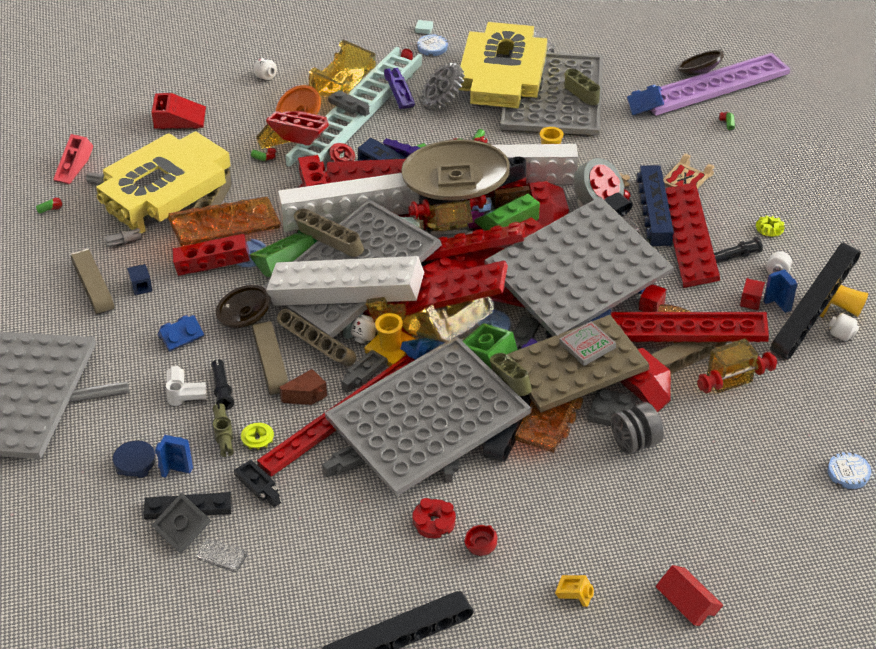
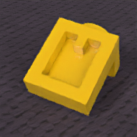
M562 575L555 594L558 599H579L583 607H588L594 595V588L586 575Z

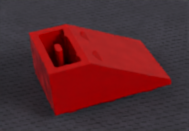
M155 93L151 112L154 129L204 128L206 106L173 93Z

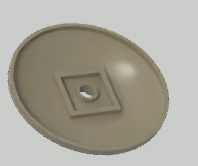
M446 140L426 145L409 155L402 166V178L407 187L417 194L439 200H464L485 195L501 186L510 172L509 160L500 149L474 140Z

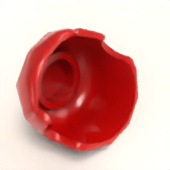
M491 525L473 526L466 532L464 539L469 552L477 556L489 555L495 550L498 541L497 533Z

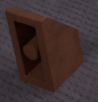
M313 369L279 387L282 403L312 405L327 396L326 381Z

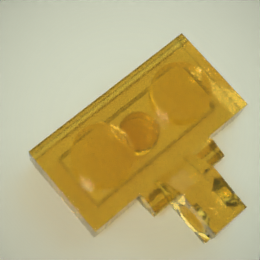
M385 297L367 299L365 303L374 323L379 316L386 313H394L404 318L407 311L404 304L388 305Z

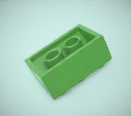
M526 194L474 219V222L486 231L494 226L506 227L513 222L520 223L531 217L537 221L539 219L540 202L531 195Z
M294 233L249 255L263 275L271 277L276 263L293 262L315 243L311 235Z

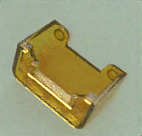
M343 39L339 43L341 47L340 52L334 54V60L323 71L315 67L309 71V86L316 89L320 96H330L338 90L349 94L351 89L371 69L375 68L376 54Z
M490 297L445 306L446 310L441 311L434 310V306L431 305L402 318V325L409 334L439 342H447L489 316L494 310V305Z

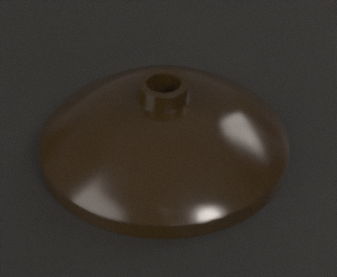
M712 50L694 55L682 61L677 66L678 71L689 75L707 73L722 61L724 52L722 50Z
M246 285L236 288L220 300L216 308V317L220 324L225 327L243 328L250 326L266 314L271 304V297L266 289L259 285Z

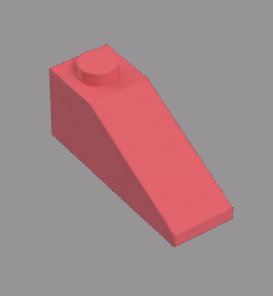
M70 135L54 176V181L70 184L87 163L93 145L86 137Z

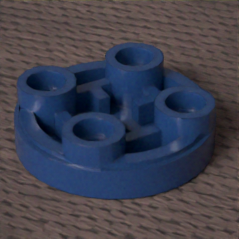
M140 440L129 441L120 445L113 454V464L116 473L130 477H146L156 461L154 448L149 443Z

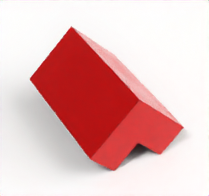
M672 565L655 586L696 626H700L708 615L715 616L723 607V604L685 567Z

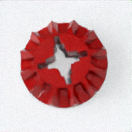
M336 143L331 146L329 151L331 161H355V152L347 144Z

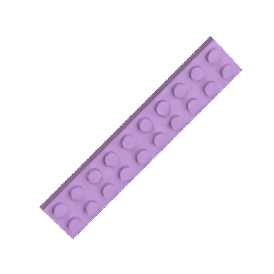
M769 53L661 86L664 105L650 111L655 116L787 75L790 73V68L773 53Z

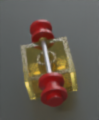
M482 195L475 198L430 205L426 199L422 201V204L412 201L411 206H408L410 217L413 216L414 220L418 219L419 215H424L427 218L428 227L434 228L435 231L450 230V226L452 228L467 227V223L473 222L471 210L473 206H478L479 209H482L484 204H486V196Z
M746 339L716 347L710 353L707 375L703 373L698 377V388L707 394L714 387L718 393L753 382L754 372L757 375H762L765 373V369L774 371L777 359L770 352L763 353L761 358Z

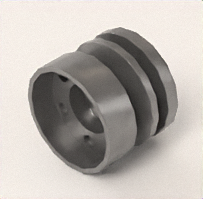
M648 402L635 405L630 410L625 409L611 416V429L614 439L625 454L635 453L644 447L659 444L663 440L664 431L661 419L655 408Z

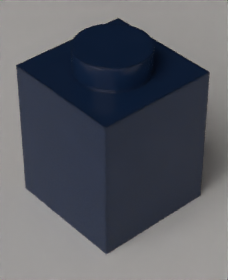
M146 264L127 268L134 296L153 291Z

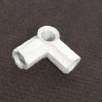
M171 366L169 370H166L167 402L172 406H179L187 400H206V382L184 383V370L180 369L179 366Z

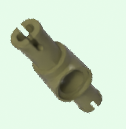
M216 404L212 408L214 413V437L217 443H219L220 455L227 457L226 452H228V456H232L234 450L231 442L233 439L231 420L226 415L225 405L219 404L220 409H218Z

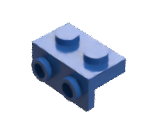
M654 84L647 86V89L644 91L636 90L631 92V95L627 96L632 115L663 106L662 88Z
M785 269L770 274L763 302L768 304L775 301L785 313L792 311L798 283Z
M185 315L179 318L176 323H166L160 327L157 336L159 339L162 338L169 352L204 337V333L194 315L190 317Z
M445 336L437 338L426 337L402 342L400 349L416 360L447 342L448 338Z
M164 435L161 442H158L155 448L161 477L166 478L171 469L190 474L193 469L189 441L181 437Z

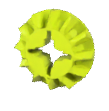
M766 215L756 221L757 231L765 236L775 237L784 232V222L780 221V218Z
M265 423L250 424L241 432L243 445L248 446L250 450L257 448L259 451L260 447L267 448L268 444L273 442V429ZM256 433L260 435L259 440L255 439Z

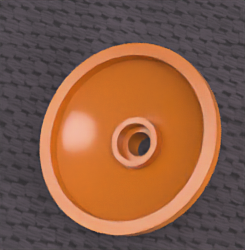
M299 85L288 90L280 98L276 111H281V113L301 111L317 115L321 107V97L313 87Z

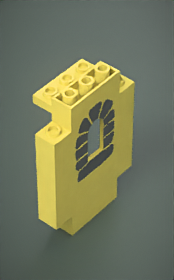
M488 22L485 33L469 31L460 65L465 77L462 78L464 82L460 84L462 87L458 90L470 91V104L519 108L521 96L537 98L547 53V39L535 38L534 26ZM513 50L511 58L496 57V54L509 55V51Z
M196 131L180 140L168 133L103 169L104 183L96 187L97 199L101 204L106 205L105 208L109 214L114 215L120 222L128 225L131 230L139 228V233L142 234L146 231L143 217L149 214L152 218L154 217L161 222L225 184L224 170L231 166L229 152ZM157 169L167 174L144 187H138L134 184L137 180Z

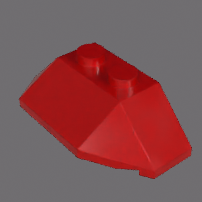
M275 111L266 119V123L283 140L306 146L313 144L329 126L327 117L301 111H287L283 113Z
M547 181L532 182L526 185L530 188V195L540 202L538 223L541 225L552 223L569 214V207L563 188Z
M638 348V351L649 363V370L619 382L641 401L651 404L658 412L671 401V371L644 348Z

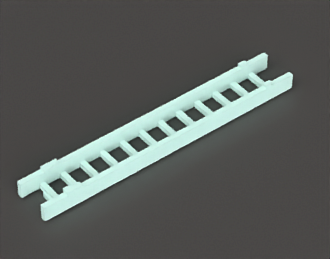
M395 47L348 93L370 106V114L365 117L357 113L358 115L353 118L344 115L346 111L335 106L325 116L329 123L327 129L330 127L341 132L338 135H334L325 130L321 136L332 141L326 144L316 139L311 144L322 148L323 150L320 153L308 150L311 145L306 146L298 143L285 155L286 166L290 167L298 158L305 155H318L320 161H323L325 166L331 160V156H329L331 146L336 143L345 144L393 95L389 84L377 81L380 77L385 79L384 69L390 68L393 70V68H399L402 77L406 81L422 65V55L418 54L413 60L400 57V48ZM397 61L406 64L407 66L405 68H401L393 64ZM373 85L383 90L379 93L369 88ZM363 94H367L375 98L372 101L361 98V96ZM337 119H341L350 123L347 126H343L334 122Z

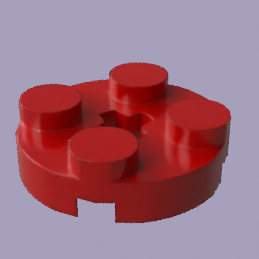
M423 498L413 511V526L418 529L420 535L426 538L436 539L446 532L449 534L456 524L453 504L439 499ZM432 516L438 517L435 521H431Z

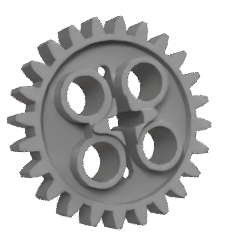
M455 62L445 63L443 67H439L438 71L435 69L434 74H430L431 78L426 80L427 84L423 85L425 89L421 91L423 94L420 96L424 106L435 111L437 108L440 109L441 106L445 107L447 102L450 103L451 98H455V93H459L458 89L462 87L460 84L464 82L462 78L465 77L464 71Z

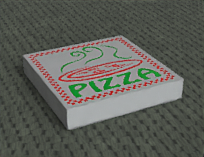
M592 321L559 339L560 344L583 366L616 348V343Z

